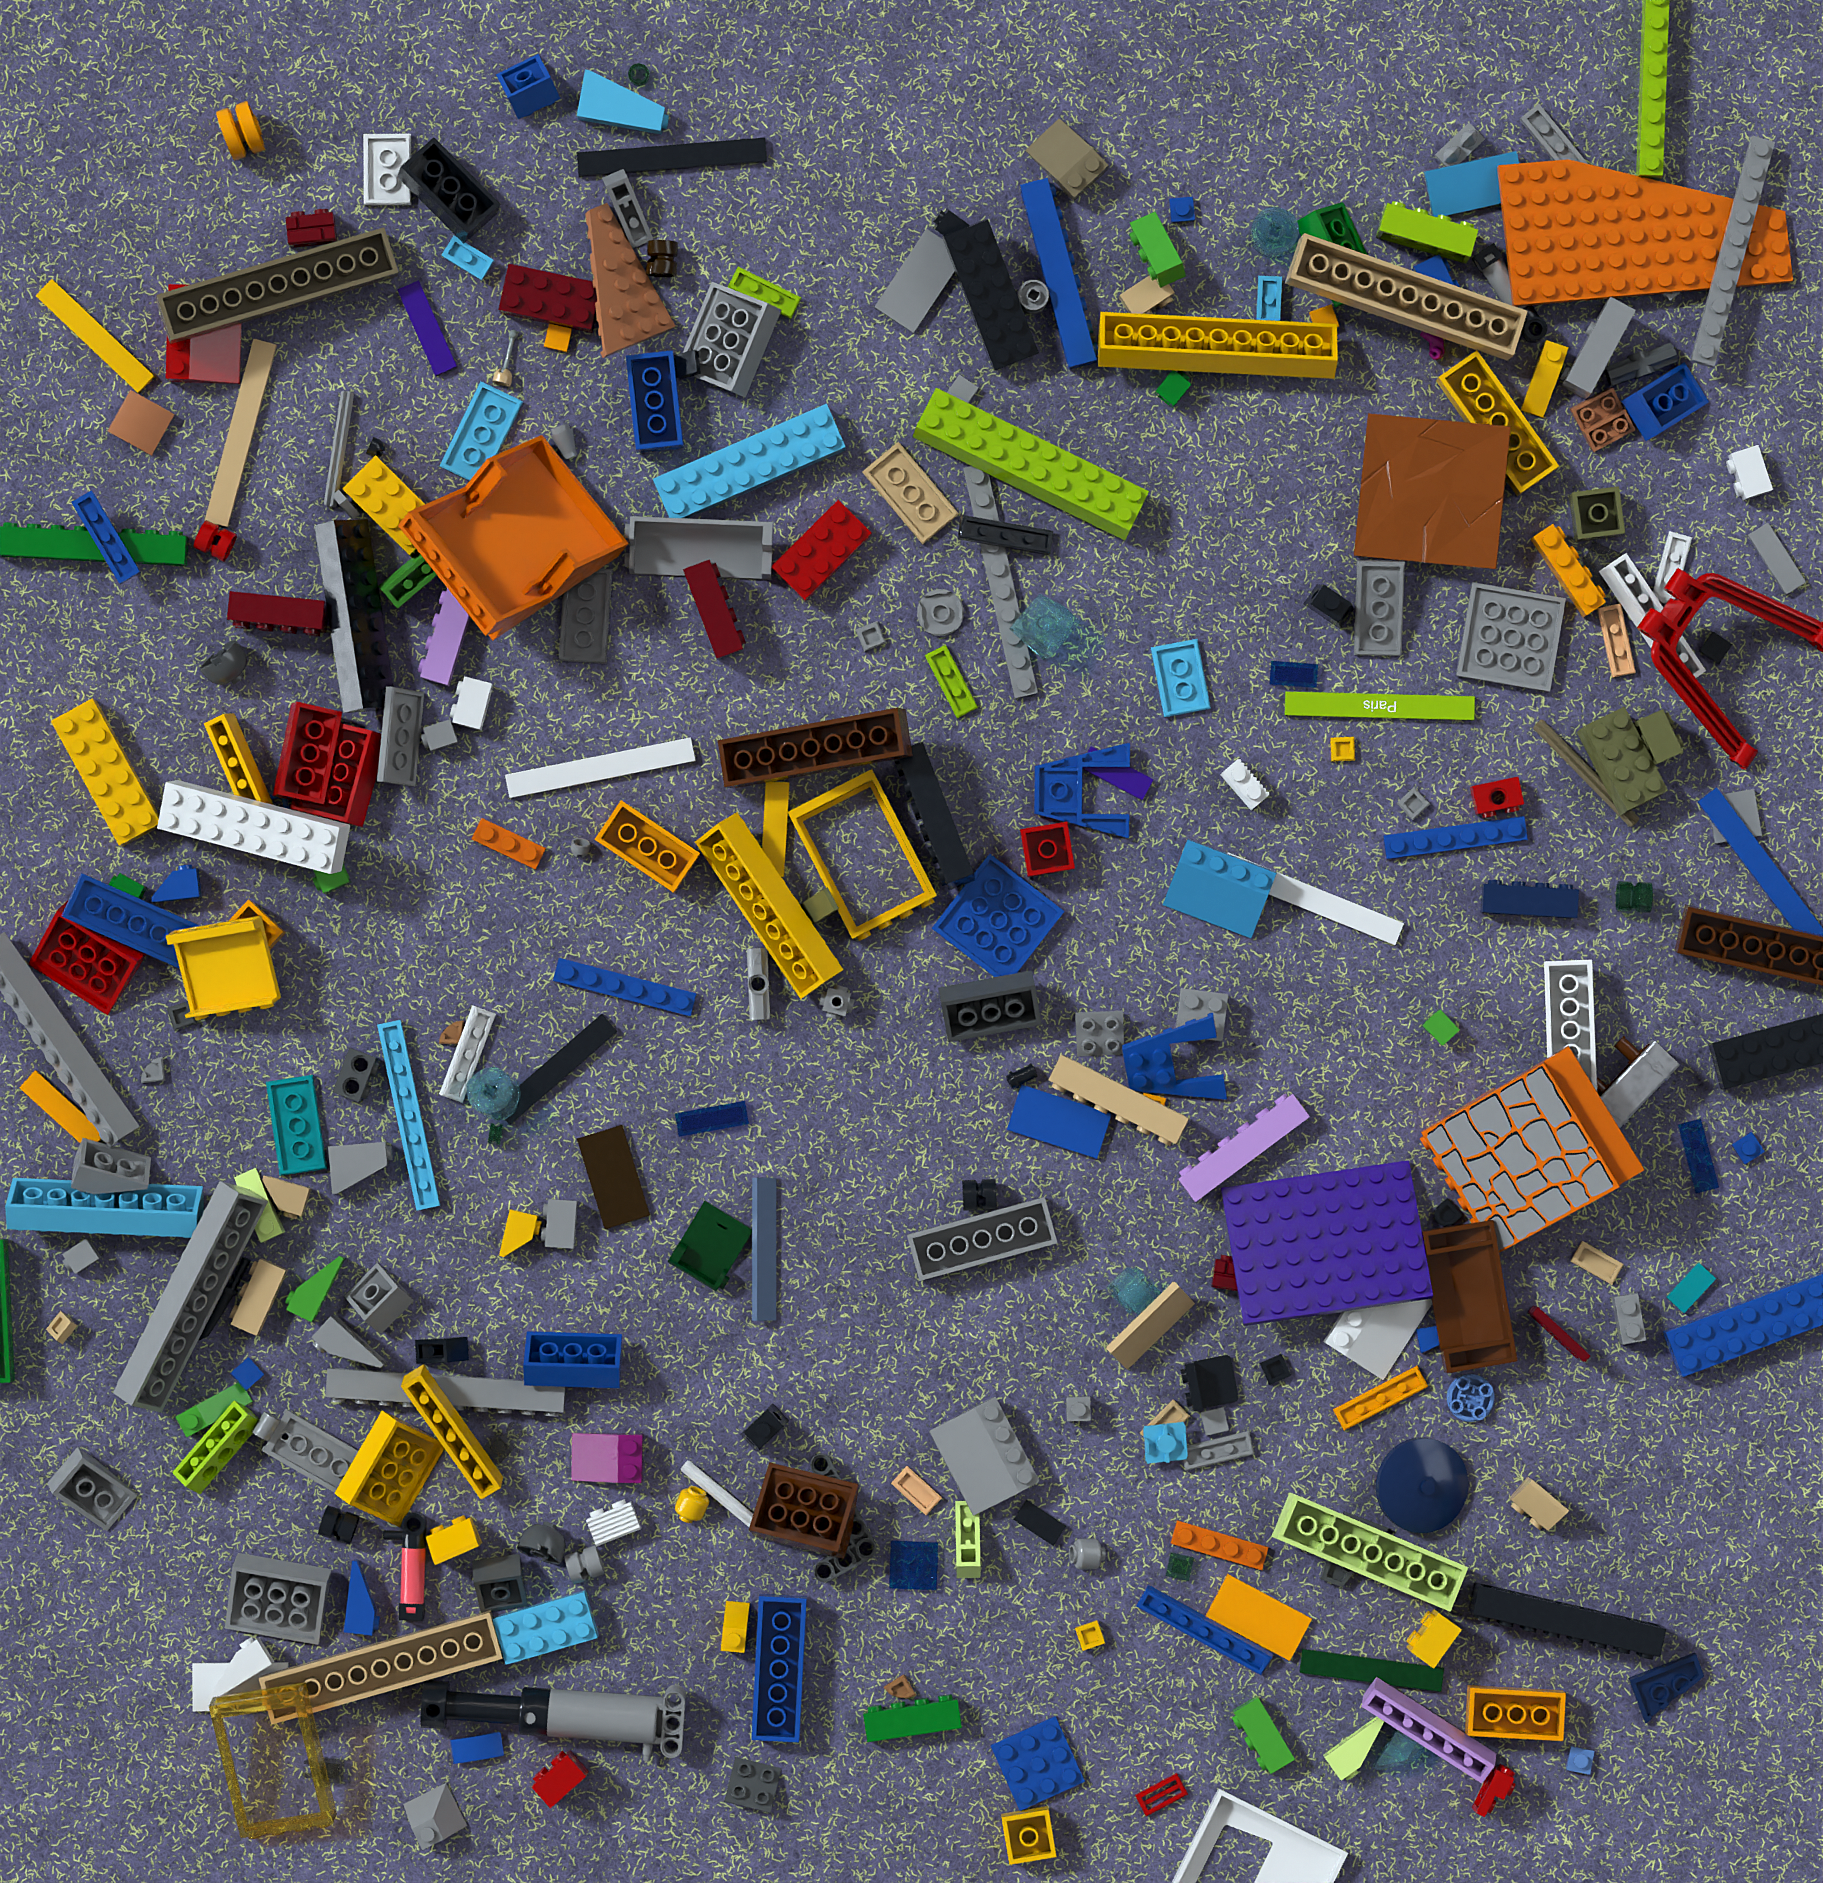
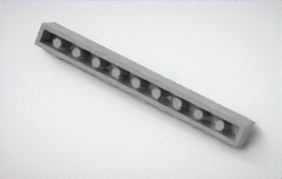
M6 933L0 934V991L6 1003L12 1007L20 1023L26 1027L34 1043L40 1047L48 1063L54 1067L59 1079L67 1086L72 1093L73 1099L79 1103L87 1119L99 1132L100 1138L106 1142L109 1148L131 1135L140 1126Z
M327 1368L325 1397H331V1402L345 1403L347 1398L355 1399L356 1404H369V1400H377L379 1405L393 1406V1402H402L403 1407H415L401 1388L403 1377L408 1374L407 1372ZM431 1374L456 1410H464V1406L474 1407V1411L488 1412V1408H497V1413H512V1409L521 1410V1414L535 1415V1411H545V1416H559V1412H565L566 1387L524 1386V1380Z

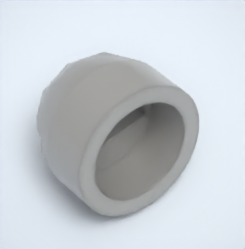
M583 838L573 839L571 841L572 854L575 857L581 855L584 858L590 850V842Z

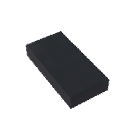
M1027 1499L1013 1519L1052 1546H1054L1066 1527L1065 1524Z

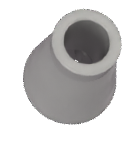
M569 423L552 428L551 432L553 435L551 437L562 453L564 460L578 455L573 428H570Z

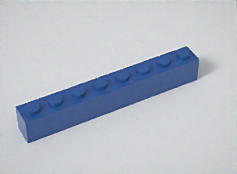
M1048 178L1020 185V192L1044 281L1049 291V299L1068 370L1096 363L1098 346L1096 342L1092 343L1090 334L1094 332L1091 320H1086L1084 311L1087 310L1084 297L1079 296L1078 288H1081L1078 274H1073L1072 265H1075L1072 251H1067L1065 244L1069 242L1066 228L1061 229L1059 220L1063 219L1060 206L1055 207L1053 197H1057L1054 183L1049 184Z

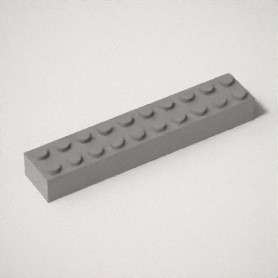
M219 1181L132 1356L128 1360L121 1378L118 1380L113 1392L115 1395L131 1406L162 1413L268 1203L267 1200L250 1189Z

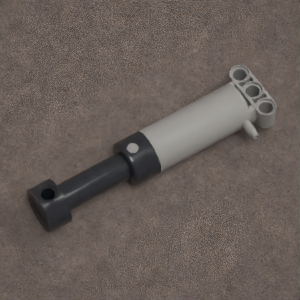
M426 1680L424 1681L422 1691L420 1725L421 1728L445 1729L447 1720L519 1725V1733L521 1735L643 1743V1760L649 1762L651 1760L653 1744H660L662 1754L668 1758H675L681 1753L684 1737L686 1691L680 1685H671L666 1689L663 1697L524 1687L521 1696L450 1691L449 1681ZM675 1694L681 1700L679 1702H672L669 1696ZM674 1717L677 1718L680 1723L677 1725H671L668 1723L667 1720L669 1718ZM672 1740L675 1741L678 1744V1746L675 1748H669L666 1745V1742Z

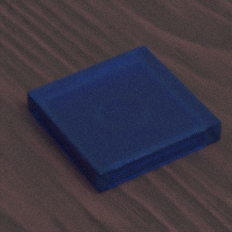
M891 1540L889 1588L937 1590L938 1542Z

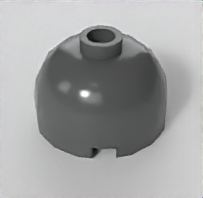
M234 639L224 644V649L215 655L213 653L200 666L201 669L199 670L212 683L225 685L232 682L236 684L244 677L242 672L247 665L246 653Z
M543 1522V1525L535 1524L529 1526L523 1532L517 1549L529 1557L533 1554L543 1558L541 1560L543 1562L558 1565L563 1560L566 1543L563 1535L556 1530V1525L550 1522Z

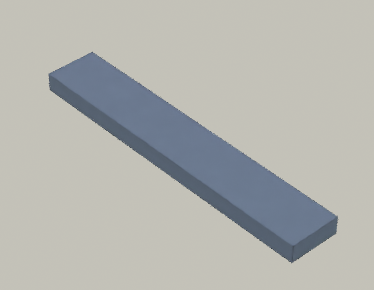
M752 1178V1321L776 1320V1178Z

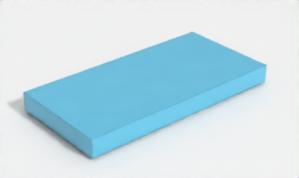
M480 381L440 467L470 481L488 458L499 454L524 402Z

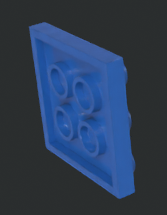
M1056 1716L990 1745L1020 1811L1085 1782Z

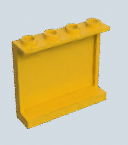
M262 916L179 929L166 935L167 944H174L190 1008V1012L185 1014L186 1018L194 1017L195 1020H201L209 1017L208 1014L216 1013V1016H224L230 1014L232 1010H238V1013L252 1010V1007L260 1006V1009H267L273 1007L274 1003L281 998Z

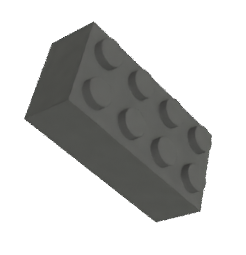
M1032 970L938 988L948 1042L1042 1025Z

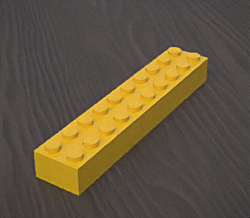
M1100 312L1098 367L1335 379L1338 362L1337 324Z

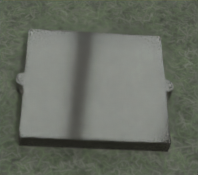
M1593 541L1587 556L1583 557L1584 563L1582 567L1585 565L1590 570L1593 576L1591 581L1595 585L1608 590L1609 586L1599 571L1624 554Z

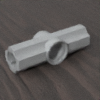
M766 948L747 949L750 1020L770 1019L768 951ZM760 977L765 981V987L761 991H756L752 988V981L755 978Z

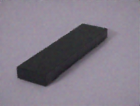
M967 515L960 516L959 540L1044 555L1051 554L1053 531Z

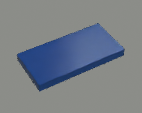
M1021 1084L1007 1130L1097 1159L1111 1113L1107 1112L1105 1114L1093 1107Z

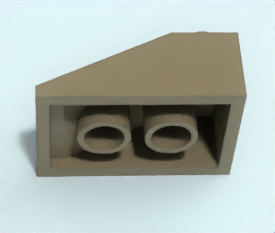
M1060 118L1025 150L1073 202L1098 180L1109 167L1102 157Z

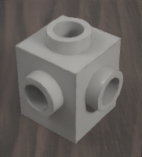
M834 984L833 988L828 987L827 992L822 991L819 1005L823 1006L822 1011L827 1012L826 1017L840 1020L841 1016L846 1017L847 1012H852L855 999H851V993L847 992V987ZM835 997L841 999L840 1006L836 1007L832 1004V1000Z

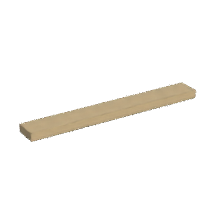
M253 339L205 521L208 520L214 524L229 527L275 356L276 344Z

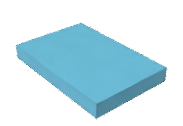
M1198 639L1151 647L1164 718L1211 709Z

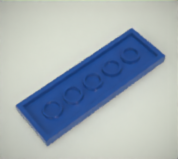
M84 873L80 874L61 915L68 920L179 969L174 944H167L166 935L174 930L201 926Z

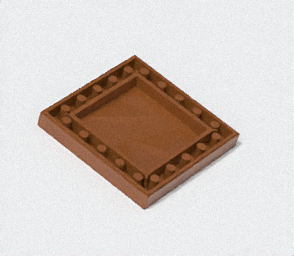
M1368 413L1354 556L1497 569L1511 426Z

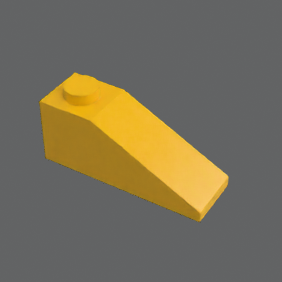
M1548 340L1543 343L1521 411L1541 418L1544 417L1569 347Z

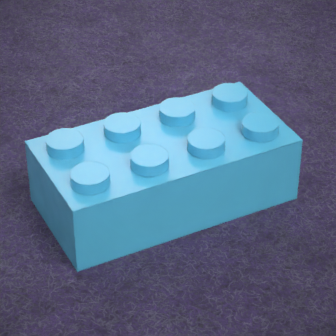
M586 1590L494 1616L492 1619L505 1665L593 1640L599 1636Z

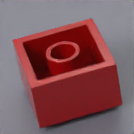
M1067 822L1020 829L1027 877L1075 869Z
M562 1750L552 1759V1766L549 1769L544 1766L534 1775L532 1789L550 1809L580 1783L589 1772L571 1750L566 1754Z

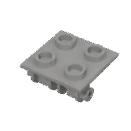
M1123 1010L1075 1013L1077 1057L1123 1054Z

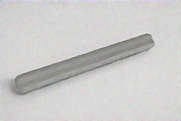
M342 391L340 395L324 505L327 507L337 506V501L333 498V494L340 489L354 394L350 391Z

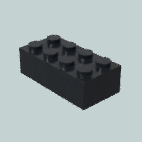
M432 138L400 167L397 176L463 244L497 215L501 205L435 138Z

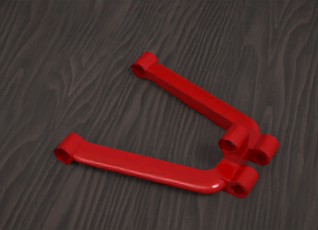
M1677 568L1665 585L1664 590L1678 600L1670 598L1661 612L1650 608L1637 629L1653 640L1651 658L1656 669L1724 752L1730 756L1728 759L1731 762H1737L1740 764V768L1747 770L1757 755L1758 750L1746 743L1747 740L1740 735L1679 658L1676 652L1679 639L1696 612L1711 597L1722 600L1803 637L1812 646L1815 647L1816 645V649L1823 652V622L1720 574L1705 573L1694 579L1685 571Z

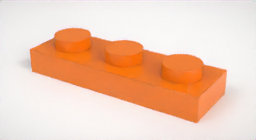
M481 818L472 836V840L535 870L546 848Z

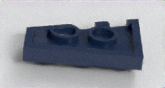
M1694 1652L1629 1677L1628 1680L1644 1722H1649L1652 1716L1661 1709H1665L1673 1699L1686 1692L1701 1680L1704 1674Z

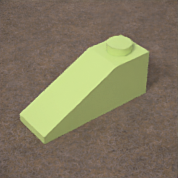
M254 1168L234 1177L237 1186L250 1189L268 1201L254 1228L260 1242H266L285 1233L257 1169Z
M955 1501L957 1578H980L979 1513L973 1516L966 1501Z
M1376 1716L1323 1754L1341 1781L1344 1778L1348 1781L1358 1774L1357 1769L1361 1767L1384 1723L1382 1719Z

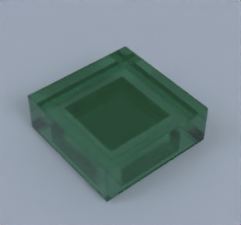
M1170 1552L1165 1576L1189 1581L1194 1557Z

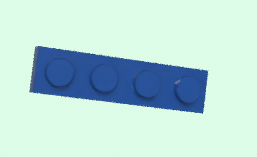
M91 490L72 501V505L119 584L121 585L140 574L141 571L94 492Z

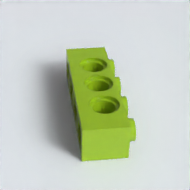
M234 1400L172 1473L185 1487L201 1494L253 1434L252 1431L259 1418L248 1407Z

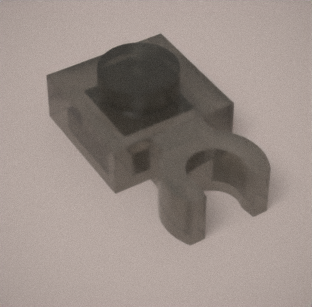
M514 1421L508 1424L505 1434L499 1430L483 1447L499 1464L515 1449L516 1445L512 1443L513 1439L521 1438L525 1432L522 1429L519 1434H513L511 1428L515 1425Z
M321 1757L320 1764H317L312 1759L304 1760L303 1764H310L313 1769L310 1773L303 1772V1777L311 1778L314 1775H319V1782L343 1784L345 1759Z

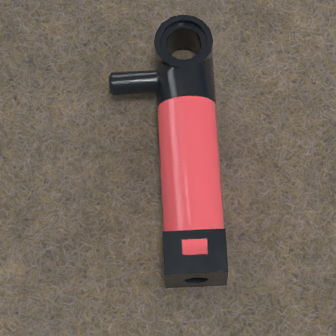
M417 1511L411 1512L402 1520V1531H383L384 1540H402L398 1620H424L427 1519L421 1512ZM410 1518L419 1519L421 1523L419 1530H412L409 1527L408 1522Z

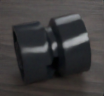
M982 1179L981 1183H977L976 1180H962L963 1211H976L978 1207H982L983 1210H997L996 1179Z
M327 1505L320 1523L318 1535L327 1538L336 1536L337 1541L350 1545L360 1515L348 1511L342 1514L341 1509Z

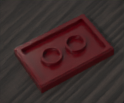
M1533 1305L1527 1311L1536 1322L1577 1360L1586 1362L1591 1355L1539 1307Z

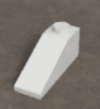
M250 1637L239 1644L241 1649L236 1652L208 1698L210 1702L274 1663L260 1637L256 1640Z

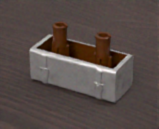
M1623 1036L1613 1047L1629 1060V1064L1610 1084L1606 1085L1597 1077V1092L1619 1128L1629 1121L1628 1119L1680 1066L1654 1040H1651L1643 1049L1638 1050Z

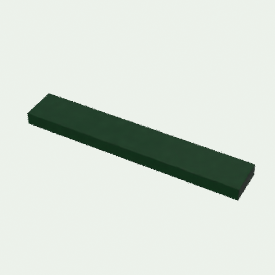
M1302 1648L1299 1673L1364 1682H1373L1378 1677L1389 1685L1441 1692L1444 1667L1435 1666V1668H1432L1429 1665Z

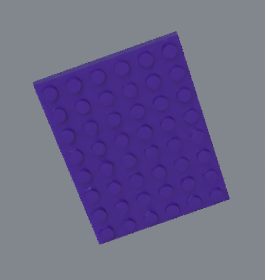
M1409 1160L1221 1188L1243 1326L1433 1299Z

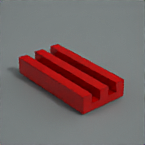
M1175 1773L1135 1794V1797L1147 1817L1188 1795L1178 1774ZM1176 1780L1177 1783L1143 1801L1142 1797ZM1180 1788V1793L1147 1809L1146 1805Z

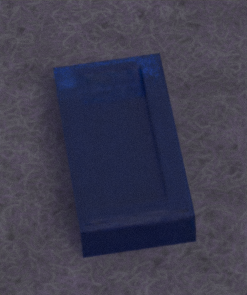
M1271 661L1269 685L1317 688L1318 664Z

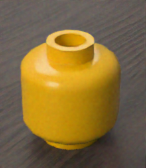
M689 1486V1488L681 1490L675 1504V1511L680 1515V1520L692 1523L693 1521L703 1519L709 1505L706 1492L696 1486Z

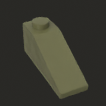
M828 887L800 904L813 925L837 913L839 909Z

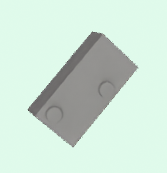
M1612 297L1607 300L1595 323L1591 321L1585 332L1588 336L1571 368L1566 366L1560 377L1563 380L1561 387L1585 400L1590 396L1634 315L1635 309Z

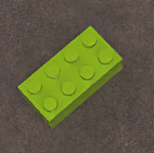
M1392 201V204H1386L1376 238L1430 254H1440L1441 257L1466 264L1468 262L1478 234V229H1475L1473 224L1461 221L1460 224L1451 222L1450 217L1444 215L1434 217L1428 215V211L1420 208H1415L1413 211L1405 208V204Z

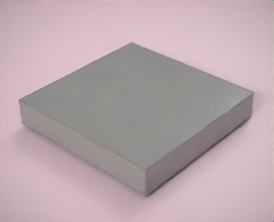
M1754 789L1722 794L1754 837L1762 836ZM1711 822L1714 844L1727 842Z

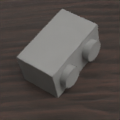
M548 1199V1204L544 1203L543 1218H547L546 1227H542L541 1241L545 1242V1247L575 1248L578 1201Z
M1638 1293L1612 1296L1619 1343L1629 1344L1646 1341Z

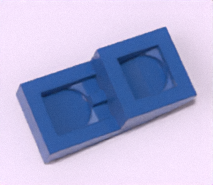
M501 1732L450 1740L453 1764L504 1756Z

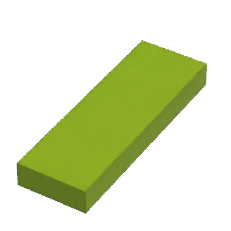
M737 267L728 285L730 289L781 309L780 314L789 319H792L802 299L740 267Z
M944 645L926 654L925 658L956 718L958 719L977 709L978 706L947 646Z

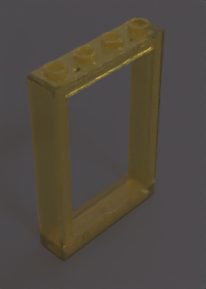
M306 1682L213 1697L209 1704V1710L240 1838L256 1839L265 1834L275 1836L283 1834L285 1831L294 1830L295 1832H301L309 1827L325 1828L333 1824L337 1812ZM296 1706L321 1812L248 1824L223 1718Z

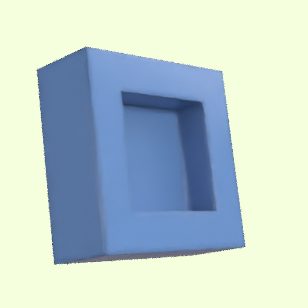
M1570 1746L1566 1770L1590 1775L1595 1751Z

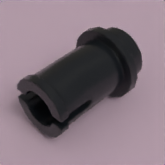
M1030 1063L1020 1070L1010 1071L1006 1079L1011 1089L1015 1087L1018 1089L1020 1088L1019 1085L1037 1078L1038 1075Z

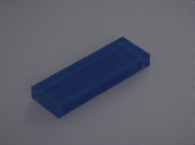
M745 1101L675 1113L679 1137L749 1124Z
M1701 1119L1677 1124L1695 1193L1719 1188Z

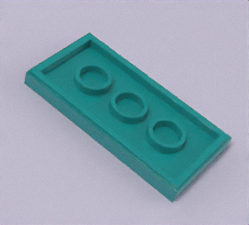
M307 1075L266 1082L279 1175L327 1169L314 1076Z

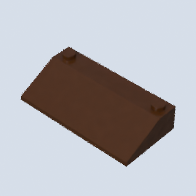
M1487 1220L1423 1230L1422 1236L1433 1292V1299L1431 1300L1444 1372L1453 1373L1517 1362L1494 1221Z

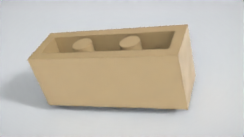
M263 1258L259 1259L258 1262L254 1261L249 1271V1274L252 1275L249 1284L244 1283L239 1294L242 1297L239 1306L234 1305L229 1317L233 1319L231 1325L258 1336L288 1270Z

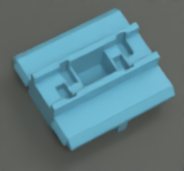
M1184 1422L1144 1426V1450L1147 1464L1158 1462L1170 1463V1461L1187 1459L1186 1426Z

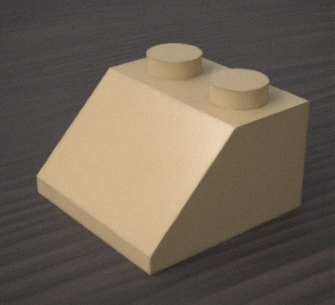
M1529 1477L1522 1482L1509 1498L1513 1501L1511 1507L1521 1515L1526 1512L1532 1517L1529 1522L1539 1530L1545 1528L1548 1531L1569 1511Z

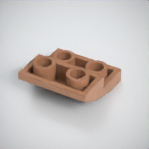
M1609 387L1570 408L1575 421L1593 452L1635 431L1626 409L1622 407L1613 387Z
M130 390L112 421L108 432L152 456L174 414Z

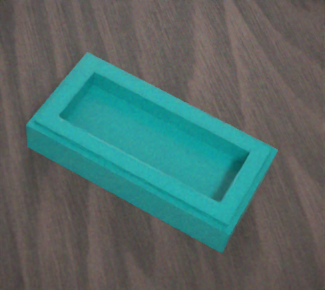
M1698 1262L1666 1298L1682 1313H1685L1716 1278Z

